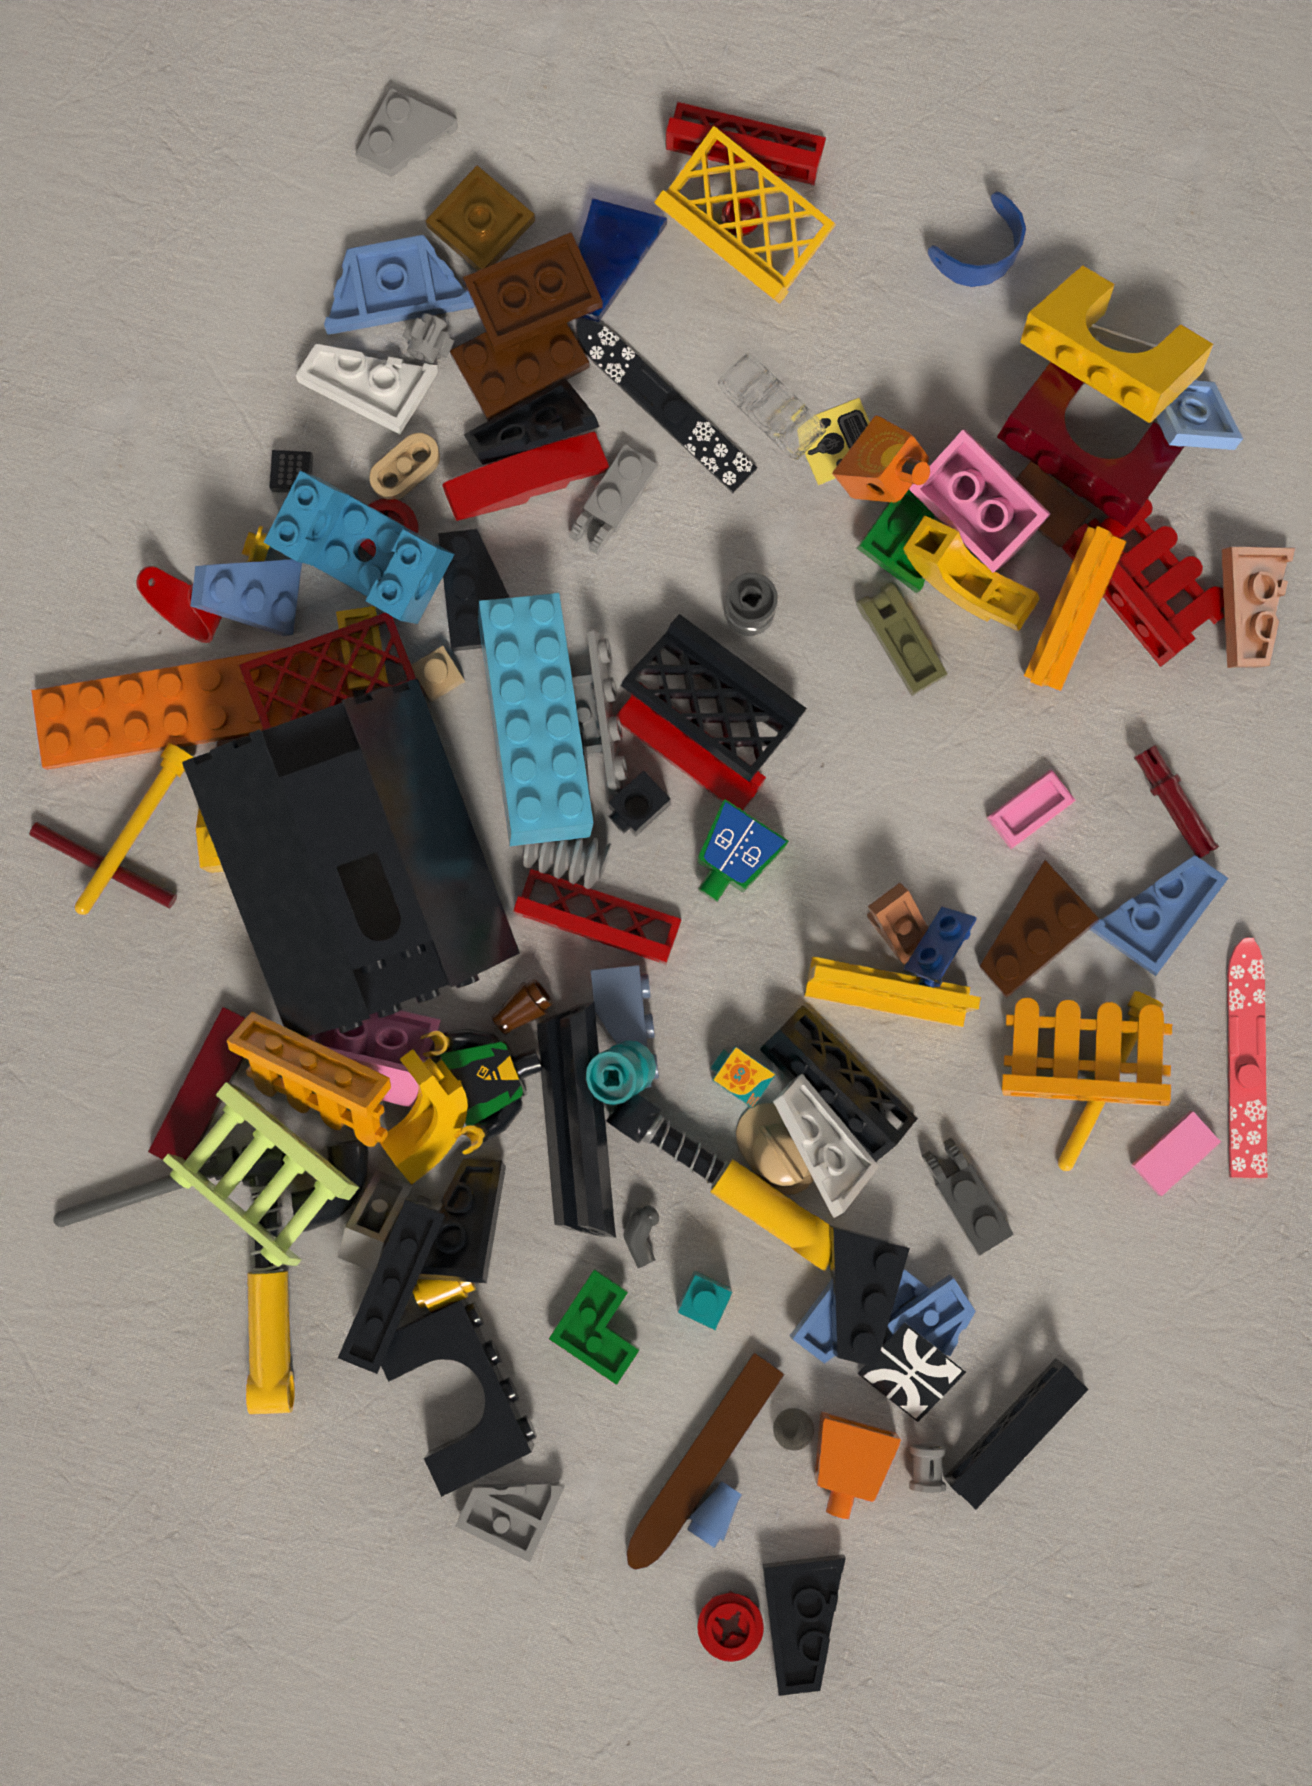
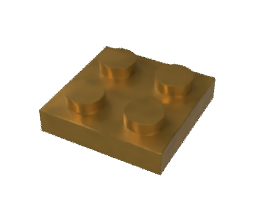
M476 165L425 222L429 230L479 271L497 263L535 222V214Z

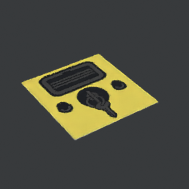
M860 398L792 424L818 485L836 479L832 472L870 423Z

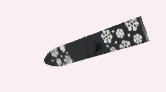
M583 318L578 321V339L584 352L593 363L728 490L734 493L757 470V467L618 336L595 321Z

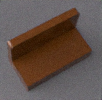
M1032 461L1016 478L1050 513L1038 531L1057 547H1062L1072 536L1073 532L1082 526L1092 512Z

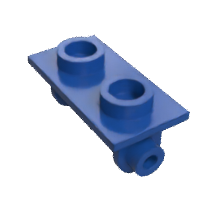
M941 906L905 965L904 972L919 976L921 978L918 982L919 985L932 988L940 987L942 984L941 978L964 940L969 939L971 935L970 930L977 918Z

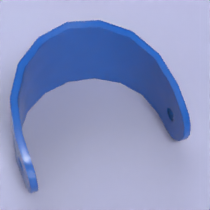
M994 192L991 195V201L996 211L1006 221L1013 233L1014 251L1010 256L997 263L978 266L961 263L947 255L937 246L932 245L928 248V255L932 263L954 283L968 287L989 285L1003 277L1014 264L1023 245L1026 225L1022 212L1012 200L1001 192Z

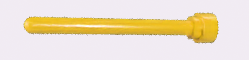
M168 743L160 756L163 759L160 763L161 771L75 903V911L78 914L86 915L90 912L176 776L180 778L185 772L182 762L193 758V756L179 747Z
M1134 991L1127 1004L1130 1007L1127 1013L1131 1016L1129 1021L1138 1022L1140 1010L1146 1005L1154 1004L1162 1009L1164 1004L1144 993ZM1122 1033L1120 1062L1127 1061L1138 1039V1033ZM1087 1102L1058 1159V1167L1062 1171H1070L1074 1167L1106 1102Z

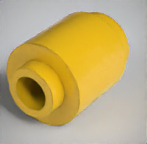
M418 1279L413 1289V1294L420 1308L427 1306L428 1310L433 1313L454 1302L468 1298V1293L476 1290V1286L473 1282Z

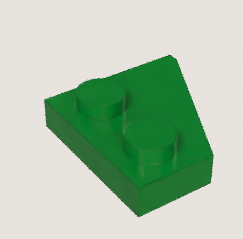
M908 489L900 501L896 503L888 502L856 549L912 591L918 593L923 588L925 579H922L923 577L913 567L903 548L924 516L934 519V514Z

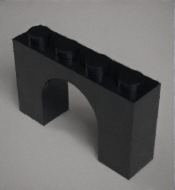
M466 1298L396 1329L381 1364L388 1382L426 1363L435 1360H453L467 1366L481 1382L485 1395V1408L479 1423L470 1431L428 1451L424 1457V1461L441 1497L532 1453L534 1448L532 1440L537 1438L528 1415L521 1417L514 1403L519 1400V1396L510 1377L503 1379L497 1364L501 1363L502 1360L492 1339L486 1342L479 1328L484 1325V1321L475 1302L468 1304Z

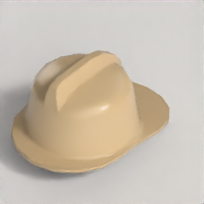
M758 1104L753 1108H749L740 1118L736 1129V1139L743 1157L755 1174L784 1195L796 1194L807 1189L814 1180L775 1104Z

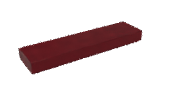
M222 1007L148 1153L162 1160L167 1154L187 1160L200 1144L222 1102L216 1094L226 1082L232 1083L244 1060V1057L229 1050L227 1039L246 1017L226 1007Z

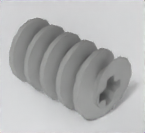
M583 838L573 839L572 842L561 840L527 844L523 851V866L530 868L538 860L539 872L544 874L554 865V877L560 879L569 870L570 883L575 884L583 875L584 887L590 889L597 880L600 881L612 844L609 843L602 852L598 851L597 838H593L587 847L583 846Z

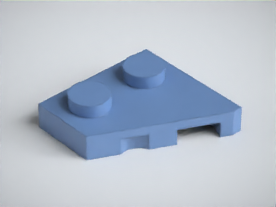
M949 1274L890 1317L888 1329L894 1335L906 1323L946 1356H951L958 1344L959 1334L967 1328L976 1311L955 1279Z

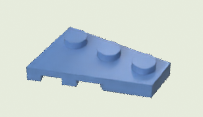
M290 559L195 566L190 606L277 635H293L302 563Z
M1194 855L1142 893L1122 904L1104 919L1099 920L1089 930L1156 976L1229 878Z
M905 1269L891 1316L898 1312L899 1307L914 1296L919 1297L929 1289ZM833 1279L830 1280L789 1335L795 1342L824 1364L835 1356L833 1354L832 1335Z

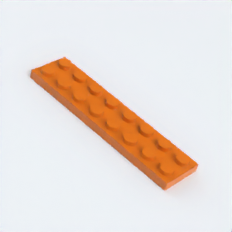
M341 640L332 642L326 656L344 664ZM324 646L315 648L313 650L321 653ZM284 648L31 690L42 768L50 770L163 751L168 743L180 748L249 736V733L259 729L263 731L239 664ZM301 653L294 656L288 670L310 678L318 659L306 653ZM286 659L276 662L275 664L283 667ZM323 661L315 682L336 690L344 670ZM267 666L250 672L255 686L269 692L272 691L280 672ZM285 675L277 695L297 704L306 684ZM346 679L340 693L355 698L354 691L348 689ZM311 687L303 707L314 712L328 707L332 695ZM259 694L264 707L268 697ZM337 699L335 705L341 703L342 700ZM273 701L267 714L271 728L289 722L295 709ZM300 712L297 718L306 716V714Z

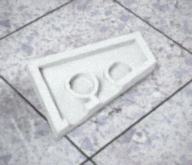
M315 344L298 370L296 377L298 383L401 434L437 376L438 366L424 363L423 367L405 364L403 359L388 357L387 360L366 357L359 351Z

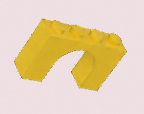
M1082 265L1028 313L1020 343L1143 420L1151 423L1202 374L1213 343L1180 324L1156 347L1145 352L1126 353L1104 346L1091 335L1088 329L1105 315L1115 284Z

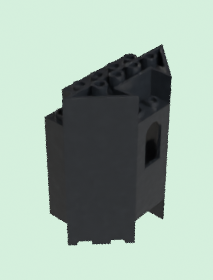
M418 679L393 687L389 686L371 691L356 698L343 699L337 705L263 731L261 729L249 733L247 737L230 741L209 750L210 752L182 762L284 1027L304 1037L338 1028L340 1033H344L362 1026V1021L370 1019V1015L377 1012L378 1017L383 1018L401 1011L400 1003L416 997L417 1002L422 1003L440 996L439 988L446 985L461 988L480 980L478 977L479 973L520 954ZM377 852L400 913V925L396 933L388 939L379 941L372 940L361 932L336 868Z

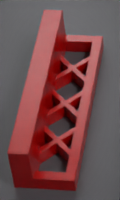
M677 102L674 116L669 118L666 130V150L692 156L712 127L715 126L777 177L815 185L826 137ZM682 117L697 119L701 124L682 120ZM725 127H730L736 129L738 133L722 129ZM762 136L772 137L775 142L759 138ZM716 140L707 153V159L729 165L728 148ZM801 144L813 147L815 152L797 148V146ZM734 154L735 164L744 162L741 158Z
M632 694L616 715L619 717L623 728L721 802L726 799L744 811L764 785L766 777L759 771L748 782Z
M530 869L521 897L518 896L513 910L518 916L667 965L682 921L680 918L593 889H586L584 886L572 884L569 881L557 879L554 876L543 874L533 869ZM536 880L552 885L559 899L548 905L530 900ZM559 888L571 891L572 893L563 897ZM579 895L589 897L597 912L585 918L571 914L566 901ZM596 900L610 905L600 909ZM562 904L565 911L556 909L554 907ZM617 907L628 910L634 925L624 930L610 927L603 914ZM634 913L646 916L648 918L638 922ZM597 917H600L603 924L592 920ZM654 920L671 925L665 945L647 939L641 927ZM637 929L640 936L631 934L630 932Z

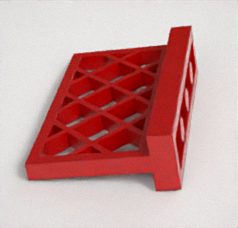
M387 613L379 614L239 664L263 730L271 728L267 714L273 701L295 709L290 721L297 719L300 712L306 715L314 713V711L303 707L311 687L332 695L328 707L334 706L337 699L350 698L340 693L349 673L370 682L366 693L373 691L375 684L385 688L416 679L393 617ZM386 624L391 638L385 651L364 643L369 629ZM362 632L359 640L351 637L354 634ZM343 639L356 645L347 665L326 656L332 642ZM393 645L398 657L389 654ZM324 646L321 653L313 650L315 648ZM360 648L382 657L373 677L352 668ZM306 653L318 659L310 678L288 670L294 656ZM286 659L283 667L275 664L276 662ZM386 660H389L403 667L407 680L390 685L379 680L378 677ZM323 661L344 670L336 690L315 682ZM267 666L280 672L272 691L269 692L255 686L250 672ZM285 675L306 684L297 704L277 695ZM259 694L268 697L264 707Z

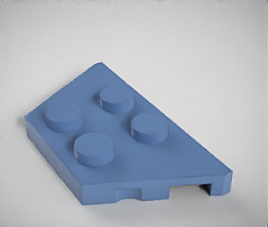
M424 235L347 249L342 264L343 273L341 278L337 280L333 293L335 299L330 315L326 317L324 325L327 334L331 335L422 318L424 313L438 315L474 308V304L468 291H465L457 281L453 271L445 261L439 258L431 243Z

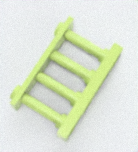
M226 1082L216 1094L217 1097L226 1103L222 1109L225 1113L187 1160L167 1154L163 1161L173 1169L170 1176L176 1182L187 1189L193 1186L263 1246L260 1253L267 1260L278 1267L282 1263L284 1265L297 1266L302 1259L289 1249L328 1199L333 1200L337 1196L338 1198L350 1200L359 1189V1186L240 1087ZM246 1120L256 1128L252 1134L255 1138L215 1186L199 1170L237 1123L242 1124ZM276 1145L286 1154L282 1159L285 1163L248 1210L244 1211L228 1196L267 1148L272 1149ZM306 1170L317 1180L313 1184L316 1189L280 1234L275 1237L258 1222L298 1173L302 1175Z

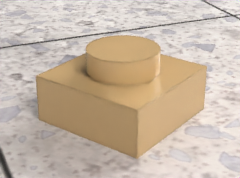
M444 646L411 665L416 678L431 702L465 682Z

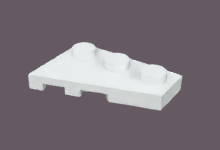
M800 1074L790 1081L773 1102L830 1213L835 1218L845 1212L880 1166L804 1075Z

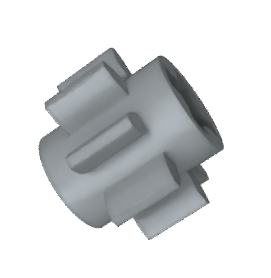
M426 313L423 314L421 319L416 318L415 321L410 319L402 337L408 339V353L429 364H433L435 359H440L441 356L447 358L454 343L452 339L448 338L450 335L448 333L449 325L440 318Z

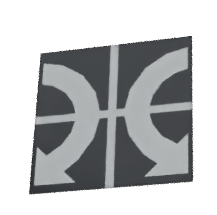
M904 1323L882 1346L876 1368L865 1365L857 1374L915 1421L919 1422L962 1378L966 1371Z

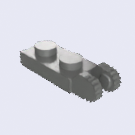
M949 1138L943 1142L944 1149L958 1169L956 1172L946 1177L938 1159L930 1151L923 1154L922 1159L937 1182L934 1185L977 1255L980 1256L1014 1234L973 1166L967 1164L953 1139Z

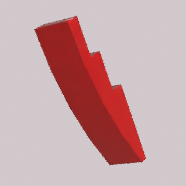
M594 431L553 442L485 465L444 482L442 487L455 520L459 521L526 504L530 497L564 489L571 481L603 474L609 468V465Z

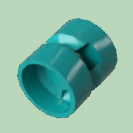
M627 1040L617 1043L599 1053L589 1063L586 1072L589 1090L595 1098L603 1103L612 1105L624 1103L648 1087L653 1081L656 1072L654 1056L640 1042Z

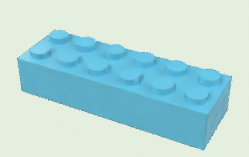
M559 593L479 601L478 624L509 846L590 837L594 822Z

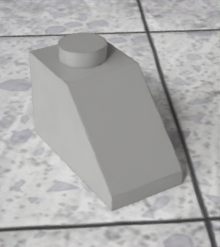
M376 1170L345 1227L337 1258L374 1272L405 1198L410 1196L413 1184L411 1185L408 1182Z

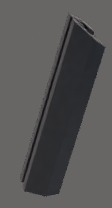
M593 1001L586 1004H578L537 1024L539 1055L543 1068L541 1078L554 1224L562 1228L598 1237L616 1238L604 1103L594 1097L586 1081L587 1067L591 1060L599 1054L595 1003Z

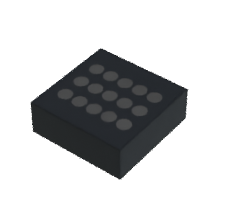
M272 450L270 490L272 492L289 493L300 471L312 475L313 454L306 451Z

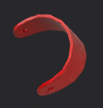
M144 567L137 576L136 585L146 602L161 617L190 638L202 643H210L222 616L190 606L193 584L189 585L158 567ZM152 578L153 583L149 585V580Z

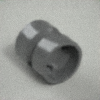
M759 573L742 574L730 583L726 592L724 616L728 625L736 633L744 636H755L763 633L771 625L778 603V593L774 584L766 576Z

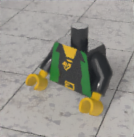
M462 1029L444 1033L432 1031L423 1034L420 1039L430 1038L435 1043L434 1051L423 1053L426 1058L440 1055L442 1061L462 1085L466 1093L468 1104L465 1120L466 1127L458 1131L454 1135V1139L461 1135L468 1136L471 1146L462 1151V1153L470 1154L479 1148L482 1142H486L508 1129L522 1110V1098L527 1095L522 1079L543 1071L540 1059L535 1048L513 1056L508 1042H500L499 1038L493 1033Z

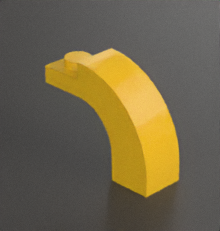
M924 516L903 548L913 567L926 581L955 604L986 622L991 618L1019 632L1040 600L1038 592L996 572L993 573L987 566L976 559L965 547L959 531L927 516Z
M413 1049L401 1057L400 1061L418 1085L416 1102L406 1117L388 1131V1136L383 1143L379 1142L411 1185L434 1168L452 1148L457 1140L454 1139V1135L463 1129L468 1107L466 1093L462 1085L445 1063L440 1060L435 1064L430 1057L423 1062Z

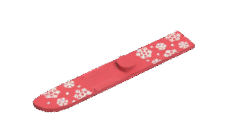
M1248 937L1243 938L1234 947L1229 959L1227 973L1229 1177L1268 1178L1265 972L1260 948L1254 938Z

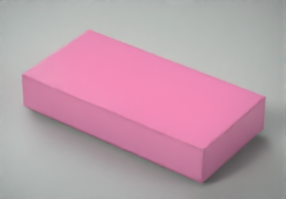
M1051 769L989 815L987 820L1007 846L1012 849L1076 800Z
M1189 1111L1131 1166L1158 1196H1163L1221 1141L1194 1111Z

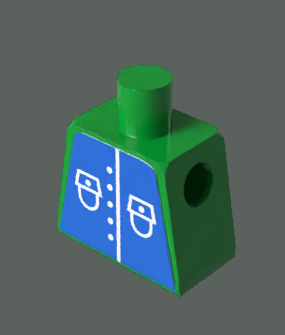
M725 799L720 806L697 859L700 865L709 870L698 890L715 902L719 901L729 884L744 893L783 852L789 841Z

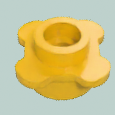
M259 525L256 534L248 532L241 553L249 556L247 562L265 561L270 546L263 543L267 534L262 532L263 526Z

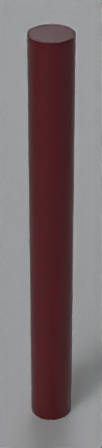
M36 822L30 830L29 835L94 870L98 869L105 858L39 822ZM119 865L111 878L169 909L177 899L175 893Z

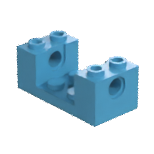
M303 471L299 472L263 542L291 559L314 566L367 597L366 602L399 621L414 624L419 623L454 556L448 550L323 479ZM370 539L376 546V554L372 560L363 562L359 557L358 549L363 541Z

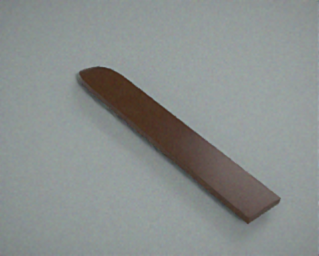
M755 1352L637 1525L630 1538L627 1550V1562L632 1569L637 1570L648 1567L657 1561L668 1549L785 1375Z

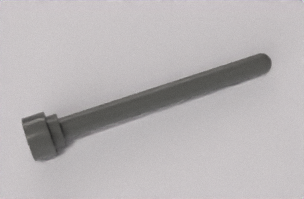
M235 1146L216 1152V1156L210 1158V1162L205 1163L200 1168L199 1172L207 1179L215 1178L216 1180H221L239 1158L240 1154ZM169 1175L59 1211L54 1215L53 1222L58 1227H65L184 1187Z

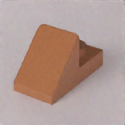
M898 883L868 906L870 912L867 914V917L904 965L912 956L926 933L928 926L909 890L901 883Z

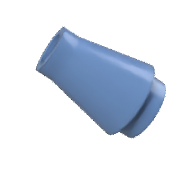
M721 1481L717 1489L689 1517L692 1521L687 1530L715 1548L720 1539L724 1541L735 1508L742 1494Z

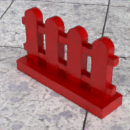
M1147 499L1127 527L1109 517L1101 523L1094 518L1088 524L1085 523L1074 531L1061 548L1074 561L1088 526L1094 529L1098 526L1109 530L1114 537L1119 539L1133 529L1139 534L1143 541L1126 554L1124 551L1122 552L1103 598L1158 665L1162 667L1196 639L1192 632L1209 619L1215 625L1225 617L1220 611L1224 607V590L1221 587L1213 586L1204 592L1195 581L1203 571L1201 561L1194 556H1187L1179 562L1170 551L1178 541L1176 531L1169 526H1162L1154 531L1145 521L1153 510L1151 501ZM1159 559L1168 571L1150 584L1141 572ZM1184 589L1194 601L1175 614L1166 602Z

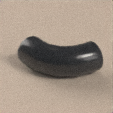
M359 1140L338 1142L326 1146L328 1161L359 1186V1189L350 1200L338 1198L337 1196L333 1200L328 1199L303 1232L335 1222L355 1204L367 1179L368 1146ZM315 1187L291 1192L293 1215L296 1214L316 1189Z

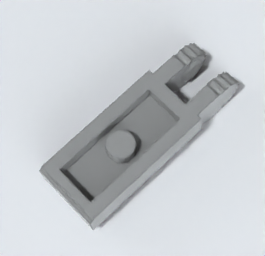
M625 444L583 507V512L578 517L576 523H574L569 533V538L577 542L583 537L592 520H596L603 526L593 537L589 550L599 554L613 532L617 533L657 472L658 464Z

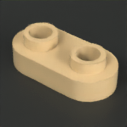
M414 433L394 447L370 471V484L376 495L381 499L399 500L430 475L440 462V452L437 443L427 434ZM425 452L428 456L423 462H417L414 460L417 453ZM395 477L398 479V482L394 487L385 486L386 479Z

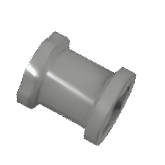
M936 1444L910 1445V1453L914 1455L913 1480L909 1481V1489L926 1493L946 1491V1483L942 1481L943 1456L947 1455V1448Z

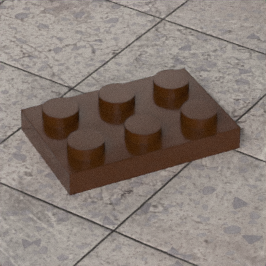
M572 232L463 277L466 289L495 353L603 308L602 299Z
M567 323L496 353L486 332L450 350V355L487 421L564 378L568 380L590 368L586 355Z

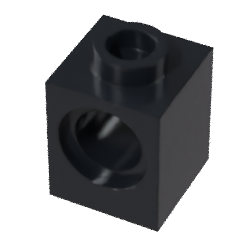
M643 770L608 802L609 809L612 811L608 817L623 834L630 830L636 837L671 805V799ZM633 797L643 798L648 803L647 811L640 816L629 814L625 809L628 800Z

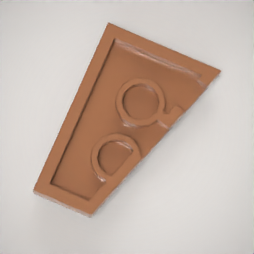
M1228 547L1222 549L1227 668H1261L1270 666L1279 625L1276 611L1279 597L1285 596L1288 581L1283 579L1287 562L1293 561L1295 548Z

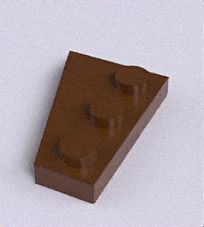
M1044 860L980 964V970L1007 999L1097 924L1099 918L1052 866Z

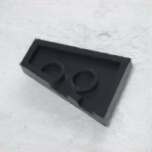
M564 378L465 433L464 436L481 464L485 465L600 426L593 411L568 380Z
M477 529L438 533L439 546L454 554L443 575L452 651L482 648L478 624L479 601L510 597Z
M462 1160L441 1200L442 1207L439 1211L445 1213V1216L418 1279L487 1283L506 1170L502 1160Z
M829 1225V1239L832 1241L830 1272L833 1279L834 1303L832 1304L833 1354L839 1359L876 1368L910 1248L896 1242Z
M844 1554L763 1564L779 1696L821 1690L834 1611L836 1612L838 1590L846 1560Z

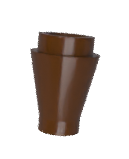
M532 979L528 983L523 981L502 1007L491 1017L498 1029L507 1035L512 1030L547 1014V1008L553 1005V1001L536 979Z

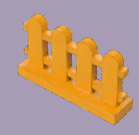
M1026 997L1016 1003L1015 1015L1006 1014V1026H1014L1013 1054L1012 1056L1004 1055V1067H1012V1074H1003V1096L1169 1106L1171 1102V1084H1162V1076H1171V1065H1163L1164 1035H1172V1024L1164 1023V1012L1159 1006L1154 1004L1144 1006L1140 1010L1138 1022L1122 1021V1010L1119 1005L1113 1002H1106L1099 1007L1097 1019H1081L1079 1005L1073 1000H1064L1056 1008V1017L1039 1016L1038 1003L1034 999ZM1039 1028L1055 1029L1054 1058L1037 1057ZM1080 1030L1096 1031L1095 1061L1079 1060ZM1122 1033H1138L1137 1063L1120 1062ZM1037 1069L1053 1070V1077L1036 1076ZM1078 1071L1095 1072L1094 1080L1078 1079ZM1120 1074L1136 1075V1082L1120 1081Z
M252 1011L227 1039L230 1051L249 1060L250 1066L246 1070L247 1076L253 1079L255 1087L262 1094L273 1097L278 1091L286 1095L290 1106L300 1113L305 1114L310 1108H313L320 1112L321 1119L330 1128L340 1130L344 1124L353 1128L357 1139L366 1146L374 1147L378 1141L383 1143L388 1136L387 1129L381 1127L380 1117L384 1113V1106L379 1103L391 1089L389 1077Z

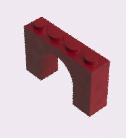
M1050 362L1012 411L997 438L1006 443L1009 448L1019 452L1039 466L1042 471L1052 475L1072 489L1076 495L1085 498L1105 512L1109 518L1127 527L1185 446L1169 445L1160 425L1153 422L1136 447L1123 457L1105 459L1085 452L1072 440L1065 425V411L1077 396L1084 382Z

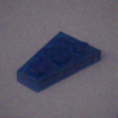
M592 198L578 248L602 299L603 308L581 316V318L600 322L667 226L666 217Z

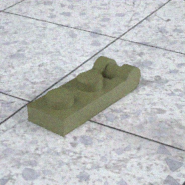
M892 582L881 587L880 593L871 598L865 596L856 601L860 614L868 622L911 696L947 676V671ZM889 606L894 614L883 620L879 611Z

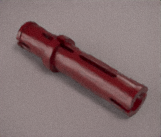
M1155 744L1143 751V753L1135 756L1134 760L1137 761L1153 788L1150 789L1152 795H1158L1194 855L1202 858L1209 854V851L1217 849L1219 845L1211 836L1180 786V776L1178 773L1175 775L1172 773Z

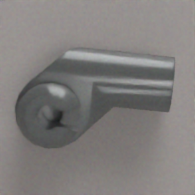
M652 1206L635 1209L629 1217L623 1234L637 1268H641L656 1260L647 1242L652 1226L657 1225L659 1222V1214Z

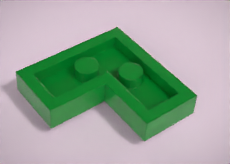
M594 1268L550 1335L549 1340L617 1385L640 1351V1348L607 1327L610 1319L626 1297L628 1290Z

